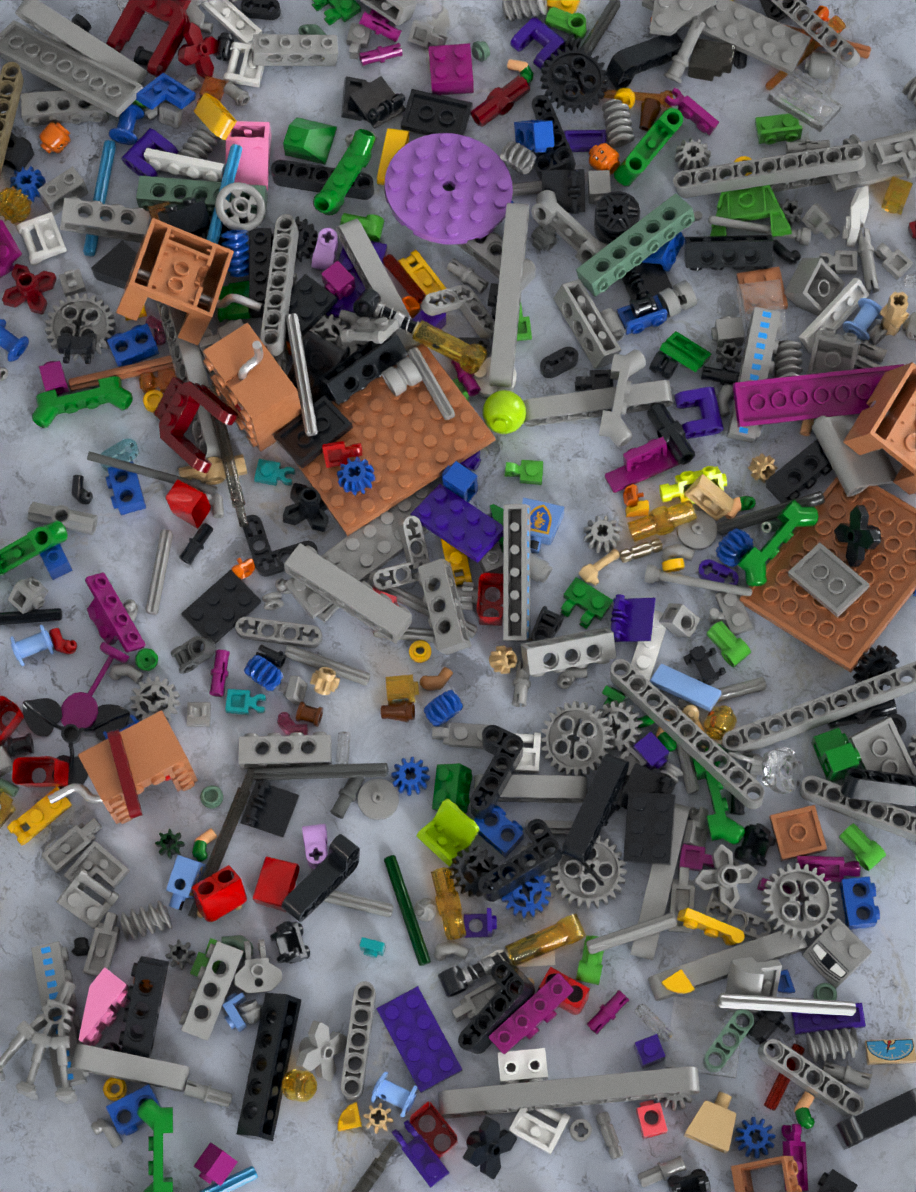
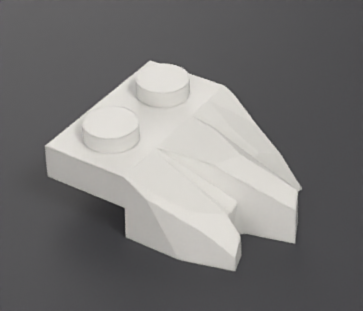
M868 186L858 188L850 203L849 216L845 217V226H843L842 238L846 239V247H855L859 230L864 227L869 210Z

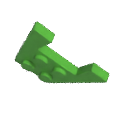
M770 185L721 192L717 205V217L740 221L770 218L773 237L792 234L791 227ZM711 225L710 236H727V227Z

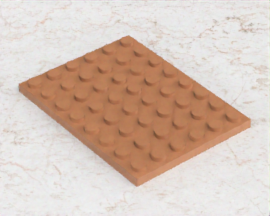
M424 342L417 346L452 406L455 412L454 418L450 420L443 418L423 381L415 386L407 385V390L396 397L381 376L371 381L363 390L357 391L350 396L348 401L339 405L331 401L353 426L349 432L336 442L344 441L345 447L361 443L363 452L362 456L358 458H360V461L366 459L374 469L375 481L371 482L372 489L365 488V494L358 491L356 496L351 491L349 493L344 492L343 487H340L338 484L337 471L341 470L340 466L326 468L323 453L303 469L296 463L311 486L319 492L321 500L347 536L440 477L448 465L452 466L455 461L458 463L465 461L495 441V436ZM351 457L349 459L353 462L356 457Z
M836 477L823 493L825 503L814 506L818 511V522L814 526L796 527L792 532L794 535L787 543H783L779 548V553L767 563V582L762 586H749L753 591L752 595H742L739 600L750 610L851 673L857 666L858 660L863 658V653H867L916 590V508L877 485L869 486L861 493L847 497ZM856 505H864L869 514L868 525H873L880 530L881 543L875 549H865V560L859 567H850L846 559L848 543L839 542L834 530L840 523L850 524V512ZM819 542L869 583V588L838 618L788 576V571Z

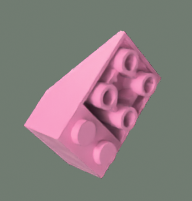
M237 121L226 138V163L232 144L240 145L243 148L234 183L266 186L268 191L272 137L270 122Z
M105 967L89 986L78 1039L84 1045L95 1046L103 1035L101 1033L105 1027H110L117 1019L116 1014L120 1008H125L131 1001L127 999L129 986Z

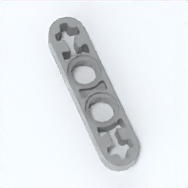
M242 617L235 624L238 636L247 640L316 648L323 640L321 630L313 625L253 617ZM245 623H248L250 628L256 629V624H259L257 628L258 635H255V630L247 629V632L244 633L240 627H244ZM265 626H272L274 633L270 636H264L262 629ZM287 629H294L296 631L294 638L287 639L284 637V632ZM300 630H303V635L310 636L311 632H315L318 638L309 641V637L302 636L301 641L299 640Z

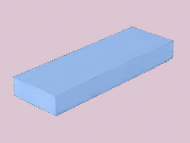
M664 664L659 666L650 680L655 687L711 712L721 696V690Z

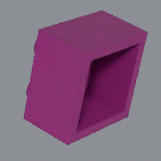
M470 43L428 46L432 94L474 93Z

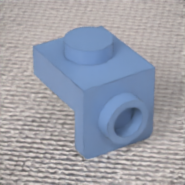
M243 992L231 994L225 999L226 1003L222 1005L228 1014L224 1017L231 1029L236 1027L239 1032L247 1028L235 1008L247 1000Z

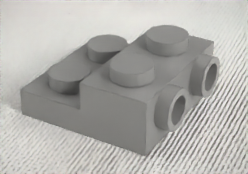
M825 327L823 330H818L807 375L854 370L861 340L857 339V335L853 333H844V336L835 334L836 330Z

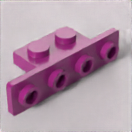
M661 437L652 439L638 448L629 449L623 454L624 466L606 473L605 479L613 493H616L627 486L639 483L680 464L677 463L671 454L665 439Z
M102 572L86 577L85 582L94 596L93 601L87 608V612L105 643L114 645L119 640L127 653L144 648L146 645L105 573Z
M556 974L489 1036V1039L503 1054H506L521 1039L524 1040L527 1037L530 1040L540 1031L537 1027L543 1021L549 1023L557 1015L555 1012L558 1009L557 1006L572 994L574 989L561 974Z

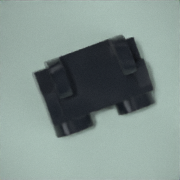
M61 333V336H58L57 349L59 354H64L65 352L63 363L69 364L70 354L86 355L84 359L85 364H91L92 354L96 351L97 334L87 333L84 336H70V333Z
M704 646L694 647L689 651L688 655L683 657L686 665L692 664L691 660L693 659L703 679V683L708 685L714 684V681L719 680V677L726 673L724 667L715 673L708 659L717 653L716 649L710 648V651L705 653Z
M759 823L747 825L744 828L745 834L742 845L738 846L735 850V859L752 866L760 865L765 867L768 861L764 858L770 845L774 846L776 840L770 836L771 831L764 825Z
M283 922L276 927V932L270 936L271 941H276L279 951L278 963L286 962L292 964L310 957V949L303 943L302 935L304 930L301 923Z
M761 1010L764 1015L751 1027L746 1037L756 1045H760L762 1042L767 1041L777 1027L786 1033L790 1030V1027L782 1023L785 1016L781 1011ZM770 1044L767 1046V1048L771 1051L774 1049V1047Z
M695 1169L690 1175L683 1177L673 1175L667 1180L670 1192H711L709 1178L702 1169Z

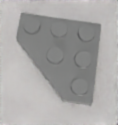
M654 0L650 34L672 36L683 25L692 22L693 18H698L706 9L718 4V0Z

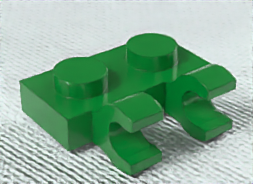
M312 0L314 2L312 7L316 11L321 10L327 4L332 7L324 12L326 16L324 20L329 26L340 18L346 22L361 12V7L355 0Z
M575 577L563 595L567 600L562 605L560 613L568 618L576 606L580 607L586 612L581 617L579 625L587 630L595 617L600 621L612 606L613 600Z

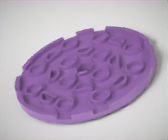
M438 133L417 138L403 146L394 155L386 171L384 193L386 202L392 210V215L402 226L405 225L412 230L414 235L430 242L456 245L465 244L468 240L475 238L481 239L492 233L494 228L504 221L507 203L512 201L513 186L505 163L491 148L467 136ZM450 184L454 190L446 191L443 187Z

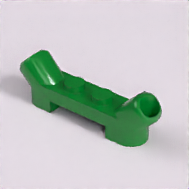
M666 109L614 171V178L618 183L629 187L683 123V115L678 109Z
M365 129L355 131L348 149L321 192L316 194L313 199V206L316 210L328 216L334 215L340 210L344 204V197L362 168H366L371 160V150L375 142L373 133Z
M114 376L98 379L99 388L58 397L56 390H50L36 396L38 407L32 414V420L38 426L48 428L58 414H72L79 409H93L105 403H110L123 411L129 408L133 401V396L131 392L122 387L121 378Z
M793 499L776 517L783 524L759 551L756 547H753L739 560L737 565L745 571L746 584L748 586H762L767 582L765 562L768 558L772 560L779 553V545L782 542L785 544L794 535L791 531L795 527L814 526L818 522V511L814 506L802 507Z
M56 520L47 525L37 527L28 532L27 535L0 549V576L46 550L65 542L68 533L63 523Z
M692 757L697 780L706 779L714 814L707 816L711 841L724 839L732 845L739 844L745 834L744 826L726 816L725 811H729L726 797L722 798L720 790H723V785ZM716 761L714 765L719 767L722 761Z
M147 1099L137 1109V1115L153 1130V1136H148V1151H153V1161H148V1176L153 1175V1182L143 1192H173V1178H163V1133H173V1107H160L153 1099Z

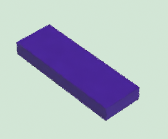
M855 1003L856 1013L853 1016L791 1012L794 1035H803L807 1032L811 1034L815 1031L820 1033L824 1030L829 1032L833 1031V1029L842 1030L843 1028L866 1027L862 1003Z

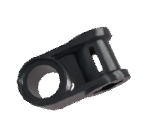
M543 606L532 630L531 642L537 641L535 638L539 635L545 636L546 639L553 638L559 631L565 615L554 613L548 610L546 606Z

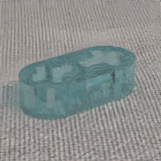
M124 439L103 451L101 455L131 462L138 456L139 448L134 440ZM129 446L133 452L128 453L125 447ZM101 464V467L108 472L107 468L111 466Z

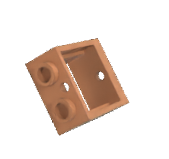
M780 1156L731 1166L735 1192H754L750 1171L782 1165L787 1192H802L797 1180V1163L793 1156Z

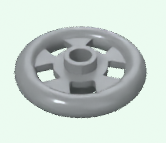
M235 182L226 185L219 191L215 201V210L219 220L227 228L251 231L257 228L264 219L265 202L262 195L254 187L246 183ZM246 192L247 194H249V200H247L244 197H241V193ZM231 193L235 198L229 203L225 198ZM251 205L257 206L256 214L250 213ZM236 206H242L243 211H239ZM228 208L234 215L230 218L225 213V210ZM247 217L248 223L239 222V218Z

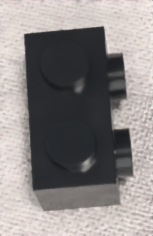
M194 196L183 199V203L178 205H167L164 207L165 210L158 212L160 221L189 233L211 224L204 200L195 199Z

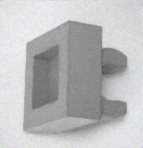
M163 101L159 106V122L178 129L182 124V110L172 103Z
M80 269L68 270L64 274L59 275L66 297L86 291Z
M210 328L206 329L203 335L204 338L199 342L202 356H204L203 350L220 340L219 334L212 336Z
M290 676L289 683L281 682L278 691L284 692L283 695L289 701L299 705L301 701H304L308 684L299 676Z
M187 702V726L210 727L211 703Z

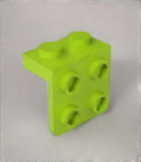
M445 799L434 819L424 826L416 837L450 867L454 864L452 858L457 856V852L471 846L479 832V826L473 819L461 811L455 803Z

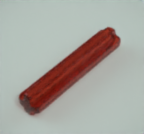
M392 254L385 256L383 264L409 295L421 304L426 296L424 291Z
M795 1043L791 1047L792 1050L801 1056L805 1051L802 1046ZM788 1058L786 1065L789 1070L793 1071L795 1069V1062L793 1059ZM780 1072L764 1103V1106L772 1111L777 1109L790 1082V1079Z

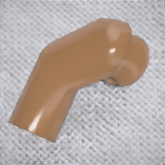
M444 667L438 676H422L420 685L428 691L441 690L453 672L449 668Z

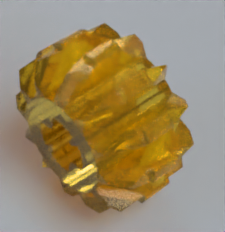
M14 186L9 189H3L0 192V216H3L5 221L10 220L12 224L24 221L32 210L30 208L32 202L27 200L28 195H24L22 189L17 191Z

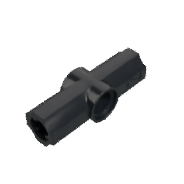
M657 403L647 411V416L656 428L658 438L663 437L665 439L668 449L678 464L685 465L691 462L695 457V451L685 438L683 427L679 421H674L664 404Z
M895 699L865 709L866 715L860 716L854 713L827 723L829 729L855 723L864 724L868 720L896 714Z

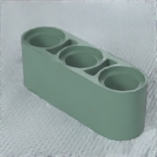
M746 1009L737 1010L708 1049L703 1059L704 1067L708 1071L719 1072L750 1031L754 1023V1017L750 1011ZM739 1016L746 1017L748 1026H738L736 1018ZM726 1035L732 1036L735 1044L731 1047L724 1045L722 1037ZM712 1054L718 1055L721 1059V1064L718 1066L711 1065L708 1057Z

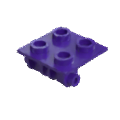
M616 595V598L613 599L614 604L611 613V631L614 632L615 642L651 641L655 597L625 599L624 595Z

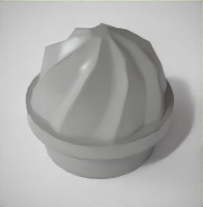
M429 898L418 900L414 906L416 917L425 922L432 920L437 914L436 903Z
M256 1000L248 1001L239 1006V1015L244 1022L255 1024L260 1020L262 1007L260 1004L258 1005Z

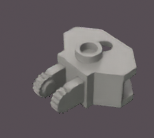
M264 939L258 940L259 959H251V944L249 941H244L245 960L243 961V966L234 974L233 986L246 994L272 991L282 981V971L269 963V959L266 958ZM256 979H259L261 981V985L259 987H257L254 983Z

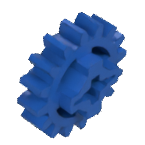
M512 872L509 873L510 879L515 876ZM537 875L532 879L536 883L528 881L524 884L526 890L530 891L529 901L525 894H521L523 885L502 897V902H508L506 909L510 910L513 908L514 916L521 912L522 918H525L527 913H530L532 918L535 917L536 910L542 913V905H549V901L545 898L551 897V892L546 891V889L550 888V883H544L546 876L542 875L539 877ZM540 893H542L539 901L536 904H534L535 896L540 895ZM519 901L525 904V907L519 906L515 902Z

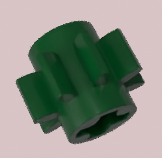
M171 829L166 834L159 833L161 839L155 842L157 847H162L159 850V854L162 856L166 853L169 859H172V855L176 853L181 855L180 847L185 846L183 841H178L182 836L179 832L174 835ZM169 840L174 842V844H171V848L166 846V844H169Z

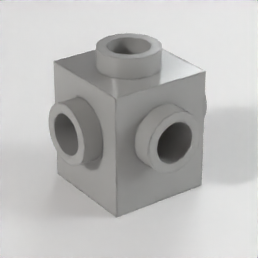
M32 576L25 580H19L7 600L24 614L42 607L48 590L40 581Z

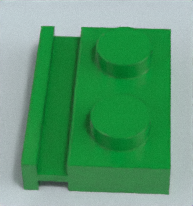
M249 281L229 283L228 286H222L218 300H222L229 294H239L249 298ZM232 302L228 307L218 308L219 322H223L224 319H229V321L249 319L250 308L236 302Z
M677 331L667 338L666 342H663L659 349L695 373L709 361L712 353Z

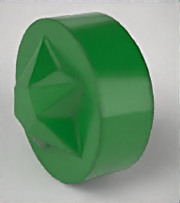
M143 648L136 653L135 664L139 669L150 671L157 666L158 656L152 649Z

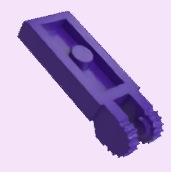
M406 1120L404 1127L414 1137L412 1141L407 1144L401 1133L396 1129L391 1133L402 1146V1151L431 1188L446 1177L449 1171L424 1141L425 1139L421 1137L422 1135L418 1134L411 1123Z

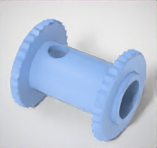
M861 298L858 301L861 310L853 322L845 321L842 326L846 333H853L857 335L858 339L865 341V339L869 340L870 338L867 330L875 319L880 320L883 317L880 315L882 307L878 303L868 298Z
M40 625V633L16 642L13 636L10 638L12 650L21 666L25 665L23 658L49 649L51 655L54 654L52 640L43 625Z
M384 1072L376 1082L371 1102L375 1103L377 1098L383 1099L403 1109L401 1117H405L416 1099L418 1088L414 1086L411 1091L406 1090L386 1080L388 1072Z

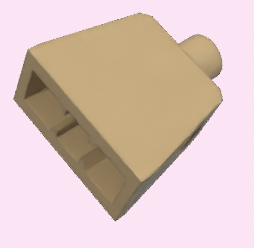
M718 1092L714 1103L705 1100L684 1136L727 1154L736 1119V1113L728 1110L732 1097L723 1092Z

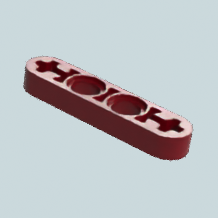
M119 729L107 732L130 818L143 816Z

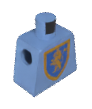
M523 497L522 504L530 506V552L539 553L541 544H552L563 520L565 507Z
M177 855L166 891L173 893L168 906L182 911L186 898L194 899L191 887L201 881L207 867L206 864ZM183 881H185L186 886H185V888L182 890V889H181V884H182Z

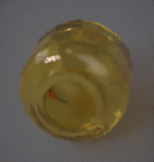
M725 705L721 707L715 706L708 713L703 726L710 738L722 740L725 733L735 728L737 718L730 707Z
M290 1070L283 1078L282 1091L289 1100L307 1102L312 1099L317 1091V1081L313 1073L309 1071Z

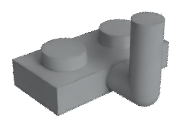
M726 592L715 594L721 612L717 608H712L708 618L710 623L714 624L724 620L727 628L735 636L753 629L745 606L739 600L740 595Z

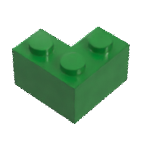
M840 728L813 737L811 743L826 780L830 782L844 779L849 768H858L859 761H861L857 748L853 749L851 742L849 743L845 733H841Z

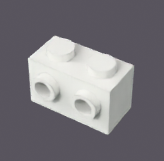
M545 1048L508 1051L506 1054L498 1052L500 1084L548 1080Z

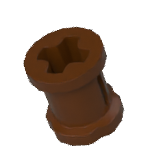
M301 701L295 719L298 722L303 720L313 723L314 726L318 727L324 708L308 706L305 702Z

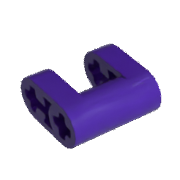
M533 17L513 36L510 46L516 51L521 52L533 40L538 42L544 48L536 55L533 64L542 70V67H545V61L550 60L551 53L556 56L557 49H560L562 52L564 51L566 40L537 17Z
M149 128L121 157V160L138 176L157 177L158 173L145 161L143 154L146 148L178 154L179 151L157 131Z
M714 387L686 390L675 394L674 398L677 408L685 409L699 406L701 419L689 421L681 425L686 439L714 435L724 430Z

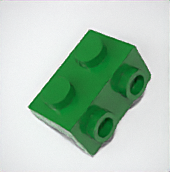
M460 763L437 764L432 802L433 810L438 811L442 802L445 799H449L461 811L467 813L470 803L469 793L472 782V769Z

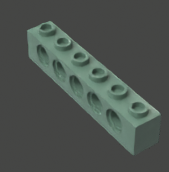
M139 176L136 200L139 208L152 211L154 209L165 210L164 207L170 204L178 205L183 203L182 200L187 197L194 196L195 199L205 197L204 202L208 216H213L221 182ZM251 185L262 195L266 214L268 199L266 186ZM242 192L240 195L247 200L250 198V195L246 192ZM158 194H164L162 197H156ZM232 194L229 203L235 198ZM181 195L185 196L182 199H177ZM251 205L250 213L256 214L257 206ZM236 206L239 211H243L242 206ZM228 208L226 211V215L228 217L234 216Z
M675 193L576 269L578 279L595 297L601 292L606 291L610 285L623 278L627 272L640 265L644 259L657 252L661 246L672 240L682 230L688 228L695 221L693 208Z

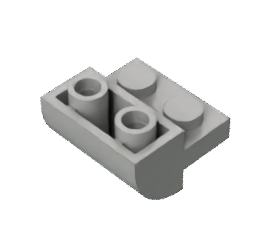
M753 957L731 960L725 994L776 997L782 964L779 960L756 962ZM746 1009V1010L750 1011L751 1013L758 1012V1010H749V1009Z

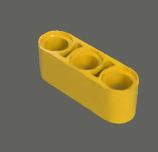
M208 93L203 94L194 109V113L208 129L226 140L237 122L221 102Z
M387 129L377 174V184H385V175L389 163L394 155L403 146L408 144L409 131Z

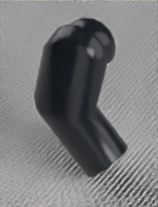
M778 240L773 241V251L787 263L796 264V261L801 259V255L797 250L790 252Z
M73 475L72 496L81 504H89L93 499V494L83 488L84 476Z

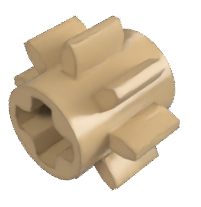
M762 453L760 456L752 458L751 464L748 467L753 472L751 476L755 480L760 479L765 483L775 473V470L778 469L773 464L775 460L770 455L766 457Z
M505 645L496 646V651L491 652L489 663L494 672L507 674L510 673V668L516 667L517 656L512 651V647L506 648Z
M321 667L319 671L315 670V673L312 674L310 684L315 685V692L321 695H329L331 691L335 692V689L338 688L340 678L335 677L336 672L333 669Z
M379 1103L378 1108L375 1109L370 1105V1114L363 1115L365 1119L370 1120L366 1124V1128L368 1129L373 1126L375 1134L382 1128L387 1132V1123L393 1122L392 1118L387 1117L391 1109L388 1108L384 1111L382 1103ZM378 1113H381L385 1119L380 1120L379 1124H376L372 1117H376Z

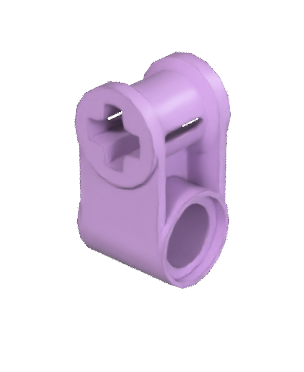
M324 228L319 232L312 257V268L326 270L336 262L338 241L337 233L334 229Z
M326 824L302 826L308 865L313 870L328 857ZM319 854V860L315 861V855Z

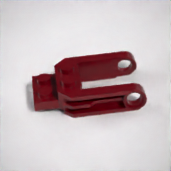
M129 0L106 44L120 53L126 42H129L145 12L168 24L169 26L147 66L149 74L155 77L160 76L166 72L184 39V26L190 23L186 10L191 0Z
M172 377L154 412V415L160 420V439L191 467L200 472L208 473L212 463L205 458L206 455L184 436V433L190 426L200 405L216 419L227 425H232L238 414L206 385L194 384L191 381L184 383L180 378Z

